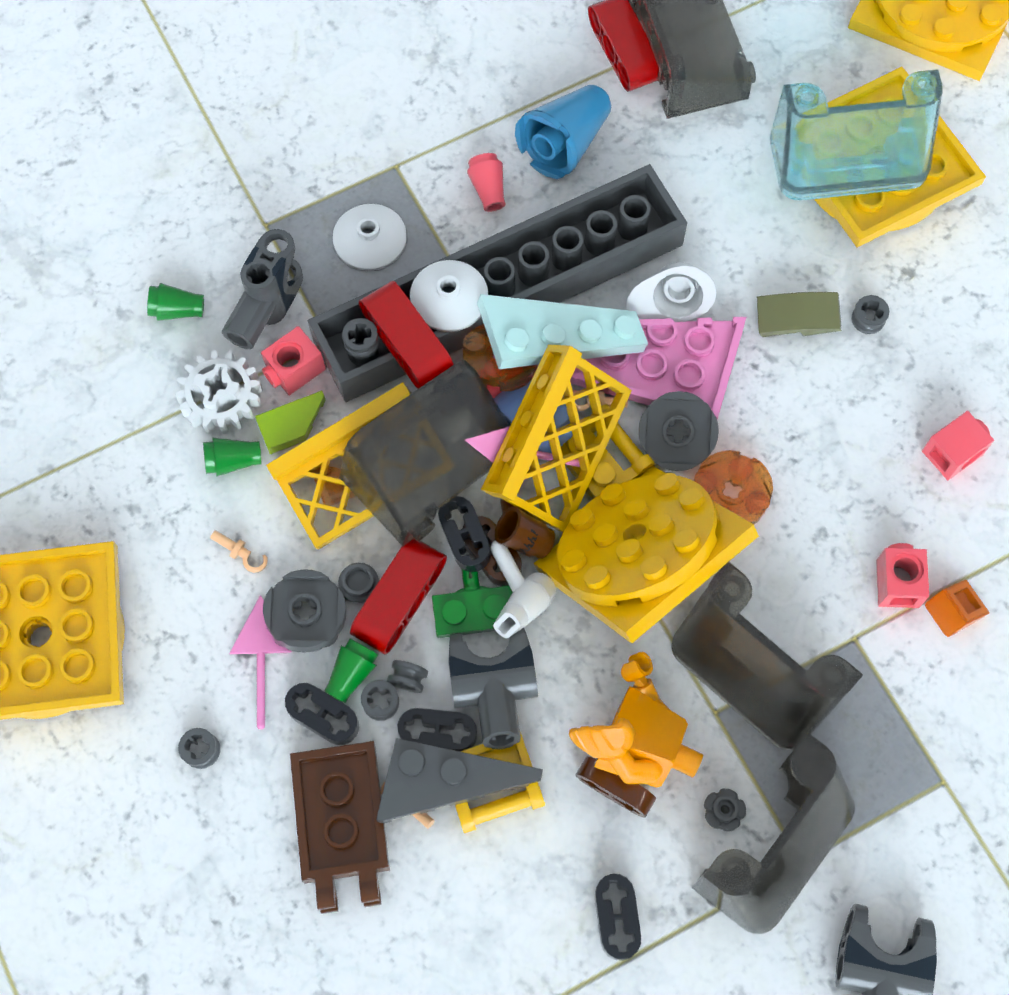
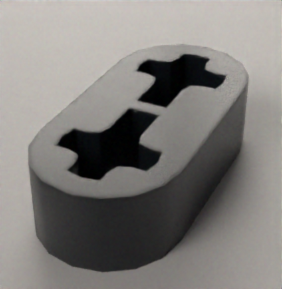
M460 496L449 497L440 505L438 516L455 561L465 571H480L490 562L491 552L487 537L471 502ZM458 509L461 514H464L463 520L466 528L458 529L454 519H451V511ZM468 538L471 539L476 549L481 548L478 550L479 557L471 560L469 555H464L466 547L463 540Z
M299 683L287 692L285 707L291 718L297 723L336 745L350 743L357 736L359 721L355 712L346 704L309 683ZM311 694V701L315 707L320 709L319 712L316 714L305 708L301 713H298L299 707L295 700L298 697L305 699ZM329 714L335 719L340 720L343 715H346V722L350 728L347 732L339 730L336 735L332 734L334 728L324 718Z
M413 708L404 712L397 724L398 734L403 740L460 752L472 748L477 740V728L474 720L461 712ZM415 719H422L423 726L434 728L435 732H421L419 739H412L411 732L405 730L406 726H412ZM456 723H462L464 730L471 733L470 736L462 737L461 743L456 744L453 742L452 735L441 734V729L454 730Z
M610 874L603 877L595 889V905L600 942L603 951L608 957L624 961L636 954L641 945L637 903L633 885L628 878L621 874ZM609 883H617L618 890H625L627 893V897L620 900L621 914H614L611 900L603 899L602 893L609 890ZM615 920H622L624 934H632L633 942L626 945V952L624 953L619 952L617 945H610L608 941L609 937L615 935Z

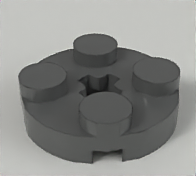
M675 391L660 396L647 407L639 423V440L642 448L656 464L667 470L685 471L696 467L708 458L715 449L718 440V422L710 406L698 396L688 392ZM677 419L683 420L684 427L690 428V436H683L681 443H675L674 436L667 435V428L674 426Z
M296 570L283 576L282 581L278 582L274 588H270L264 599L263 616L266 627L276 644L291 651L306 653L320 650L323 647H329L336 642L338 634L343 629L346 621V603L342 591L335 583L329 580L328 576L315 570ZM302 602H309L311 609H317L315 615H311L307 620H301L299 615L293 614L294 609H301Z

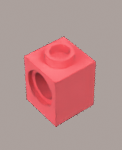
M299 326L261 352L266 366L262 369L263 374L274 388L280 385L289 396L326 370L322 353ZM288 360H299L298 363L292 367L283 366V364Z
M966 411L931 436L922 452L948 481L983 456L994 442V439L990 436L988 427L981 420L975 419L969 411Z
M907 543L892 544L885 548L876 560L878 607L920 608L929 598L927 549H913V545ZM898 567L906 570L910 575L911 581L899 579L894 573V568Z

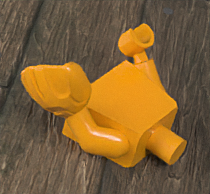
M645 652L631 655L628 659L629 662L622 666L621 675L625 681H634L635 684L633 687L629 686L610 726L597 725L593 727L581 726L580 728H572L569 730L570 739L581 750L593 758H597L594 767L619 775L626 784H647L653 787H660L671 768L693 778L702 762L703 754L681 744L688 723L665 705L660 699L650 678L646 679L645 676L650 675L653 670L650 657Z

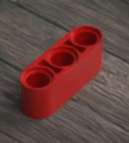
M604 0L588 6V17L591 27L624 89L628 92L661 80L663 70L658 54L629 1Z
M390 281L359 300V306L364 316L374 323L378 336L419 391L455 370L453 361L442 343L395 281Z
M410 536L402 545L352 623L350 635L387 655L393 649L438 579L446 564L447 556L419 539Z

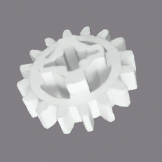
M214 350L211 353V359L207 361L204 357L198 355L197 361L199 365L193 367L186 364L184 368L188 377L177 378V382L182 390L175 392V396L181 404L179 408L183 416H189L188 419L194 428L203 422V428L209 434L214 429V426H219L222 434H226L228 425L232 423L238 430L241 429L240 419L242 417L250 420L254 418L250 407L261 406L260 398L256 394L263 392L260 381L257 380L259 377L254 367L249 368L245 357H241L235 362L232 351H228L224 358H219L217 351ZM235 375L244 382V388L240 387L238 382H235ZM195 397H198L203 403V409L195 404Z

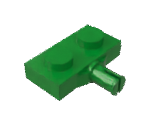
M461 568L464 588L454 593L432 595L437 638L450 637V634L455 633L467 635L496 631L493 625L513 593L510 586L494 588L480 586L478 571L471 572L472 578L470 579L469 572Z

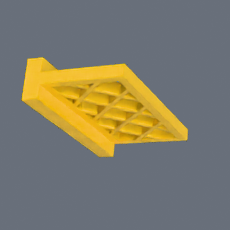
M548 344L481 490L493 497L503 499L554 529L563 532L570 522L571 515L579 508L632 390L581 358L582 353L572 346ZM577 367L583 371L586 388L573 393L570 379ZM608 387L616 395L610 408L602 411L598 391ZM588 395L593 415L579 420L575 400ZM566 404L570 424L556 429L553 416L558 406ZM594 422L597 436L593 444L585 446L581 427ZM572 431L576 451L562 455L558 436ZM549 440L553 460L539 465L537 458L538 448L542 442ZM578 458L581 471L576 480L569 482L565 463ZM555 467L560 486L546 492L541 473ZM532 477L537 496L523 500L517 494L524 479ZM562 494L564 508L559 519L551 515L548 499Z
M404 382L266 465L273 479L278 481L314 547L318 550L455 468L417 404L415 397ZM413 412L419 422L415 439L394 435L398 420ZM389 426L388 433L381 432L382 429ZM423 432H425L430 443L421 441ZM372 435L386 438L381 460L361 456L364 440ZM393 440L413 445L408 467L387 462ZM355 446L354 454L346 452ZM419 447L435 450L442 461L440 465L428 472L414 468ZM338 456L352 459L346 481L326 476L330 461ZM359 461L379 465L373 487L353 483ZM321 467L320 474L312 473ZM386 467L406 472L402 488L395 492L380 489ZM412 474L420 475V477L410 482ZM305 476L318 479L312 501L298 498L291 484ZM325 481L345 486L339 508L319 503ZM351 488L371 492L368 508L360 513L346 510ZM378 494L387 496L376 503ZM302 504L311 506L309 514L306 513ZM318 508L337 513L334 528L322 536H319L313 525ZM344 515L352 517L349 520L342 523Z

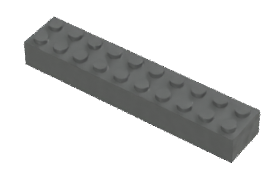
M651 164L436 262L456 260L474 267L483 276L488 288V295L561 303L683 246L687 221ZM427 266L394 280L409 300L414 279ZM451 286L442 288V291L446 293L455 290V287ZM380 287L307 320L313 342L322 353L324 363L345 403L406 375L380 337L377 351L368 358H354L345 350L342 338L343 328L353 319H366L359 306V300ZM482 317L470 327L460 331L442 332L430 328L448 354L488 337ZM358 333V337L355 339L356 344L361 345L364 343V339L367 338L366 333Z

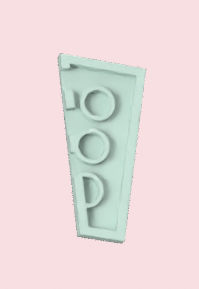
M480 294L477 302L498 369L539 365L548 344L572 346L582 353L581 358L583 359L644 352L648 345L636 311Z

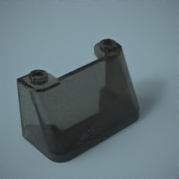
M628 0L638 20L642 21L657 61L659 85L663 84L664 89L668 90L667 99L662 100L661 103L667 119L749 99L751 84L756 81L755 68L751 61L747 62L723 0Z
M462 360L357 431L345 447L339 478L403 547L414 538L417 541L425 538L435 527L433 520L437 510L489 472L493 463L464 439L510 426L478 372L466 360Z
M728 562L715 574L676 631L671 646L673 655L679 663L773 745L783 750L797 749L818 728L860 680L863 674L848 661L836 655L822 656L806 671L740 614L752 597V586L745 574Z
M809 733L791 751L778 769L786 775L788 780V792L784 800L798 811L761 862H758L742 850L730 849L724 851L713 861L708 869L703 871L692 886L693 890L744 930L752 934L769 932L780 922L851 822L855 813V802L833 753L827 746Z

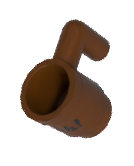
M500 499L502 515L495 528L496 541L528 557L534 556L538 559L546 557L555 543V532L548 528L546 523Z

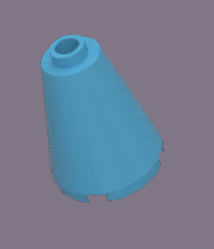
M587 85L525 113L516 123L515 138L521 153L523 154L527 151L533 159L530 165L544 176L554 179H560L570 174L576 168L611 112V102L608 94L596 85Z

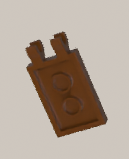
M374 741L290 753L301 879L304 884L315 882L317 909L320 910L321 914L338 912V899L334 879L358 875L361 903H364V907L382 905L377 872L390 871L385 823H379L376 820L382 797Z

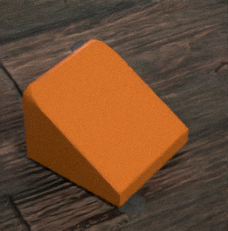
M966 579L943 589L925 604L926 609L947 637L956 634L989 614L988 609Z

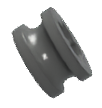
M868 295L862 297L852 312L851 320L854 327L865 334L879 332L889 317V306L879 296ZM868 309L875 311L873 321L865 318Z
M357 318L349 321L343 328L342 338L345 350L349 355L354 358L363 359L372 356L377 351L379 337L373 322L368 319ZM358 333H366L367 338L364 339V343L361 345L356 344L355 339H357Z
M394 660L392 668L395 671L393 675L388 676L387 682L405 691L423 692L424 686L421 684V680L427 678L428 670L410 662Z
M375 680L368 683L363 689L361 704L365 713L371 719L385 721L392 718L397 712L399 696L395 687L390 682ZM377 691L382 696L387 693L392 696V698H387L389 706L383 710L378 705L373 708L369 706V703L374 702L372 694Z
M193 728L181 737L178 751L181 759L191 767L203 769L217 761L220 755V743L208 730ZM202 738L203 742L209 746L206 754L201 752L202 757L196 759V755L189 751L192 743L198 745L197 739Z

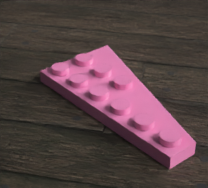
M712 317L697 318V321L674 322L672 318L639 319L648 342L644 352L585 360L631 389L628 400L650 405L651 402L666 393L675 391L688 392L706 402L718 419L747 317H733L732 321H712ZM493 353V362L496 363V360H495V357H494V353ZM538 365L523 366L521 369L535 374ZM576 367L570 382L573 385L586 388L583 371ZM608 387L599 390L604 391V393L609 395H616V393Z

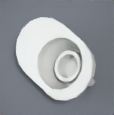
M684 262L671 263L662 268L659 273L643 280L632 289L627 297L626 310L636 311L639 319L672 318L674 322H687L700 317L712 307L716 297L715 284L708 273L698 267Z

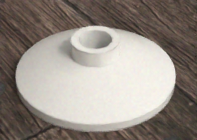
M363 204L348 210L339 218L333 230V245L338 257L348 266L363 271L380 270L394 263L403 253L407 241L406 228L400 216L392 209L379 204ZM366 229H375L372 233L362 232Z
M444 260L427 266L416 276L410 290V301L430 328L442 332H455L470 327L480 319L481 314L477 302L480 294L488 295V288L483 276L474 267L461 261ZM451 286L455 287V290L446 293L442 291V288Z

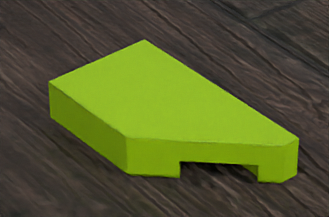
M323 391L255 416L269 454L307 440L313 428L312 424L326 401Z

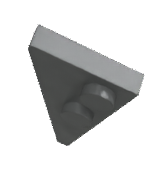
M396 738L376 820L379 823H388L396 818L416 813H427L439 807L454 806L481 799L485 795L504 790L527 787L531 783L541 781L543 769Z

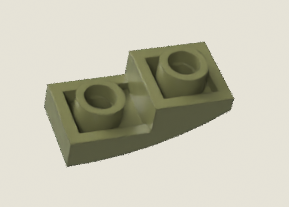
M797 292L757 297L759 334L762 337L801 332L803 336L842 331L838 292Z

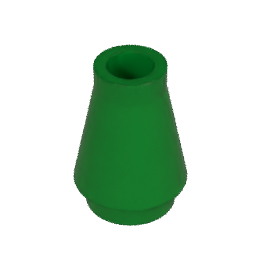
M160 283L159 286L149 287L147 300L148 316L157 317V321L203 317L204 295L188 292Z
M212 437L213 441L203 442L206 474L216 473L217 477L249 466L261 465L259 441L249 442Z
M350 638L345 647L342 645L340 647L329 683L324 691L346 703L350 695L377 666L373 663L379 654Z

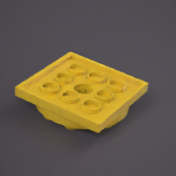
M860 0L850 19L848 28L980 81L1009 21V0Z
M899 67L778 126L776 134L802 170L805 184L813 199L826 213L837 219L856 248L889 231L907 228L920 222L938 206L982 185L986 178L985 174L903 67ZM872 158L882 160L886 167H874L867 160Z
M652 466L639 478L621 484L614 483L606 486L600 495L588 502L583 508L575 511L571 515L570 522L563 531L559 543L552 548L546 557L538 559L533 564L539 573L550 577L558 589L632 644L759 537L754 524L713 501L708 492L697 482L682 476H676L674 473H665Z
M110 541L0 555V720L11 718L43 719L55 717L69 711L124 704L122 650L125 639V626L120 607L118 546L116 543ZM40 627H49L52 634L48 641L40 647L33 646L31 643L33 632Z

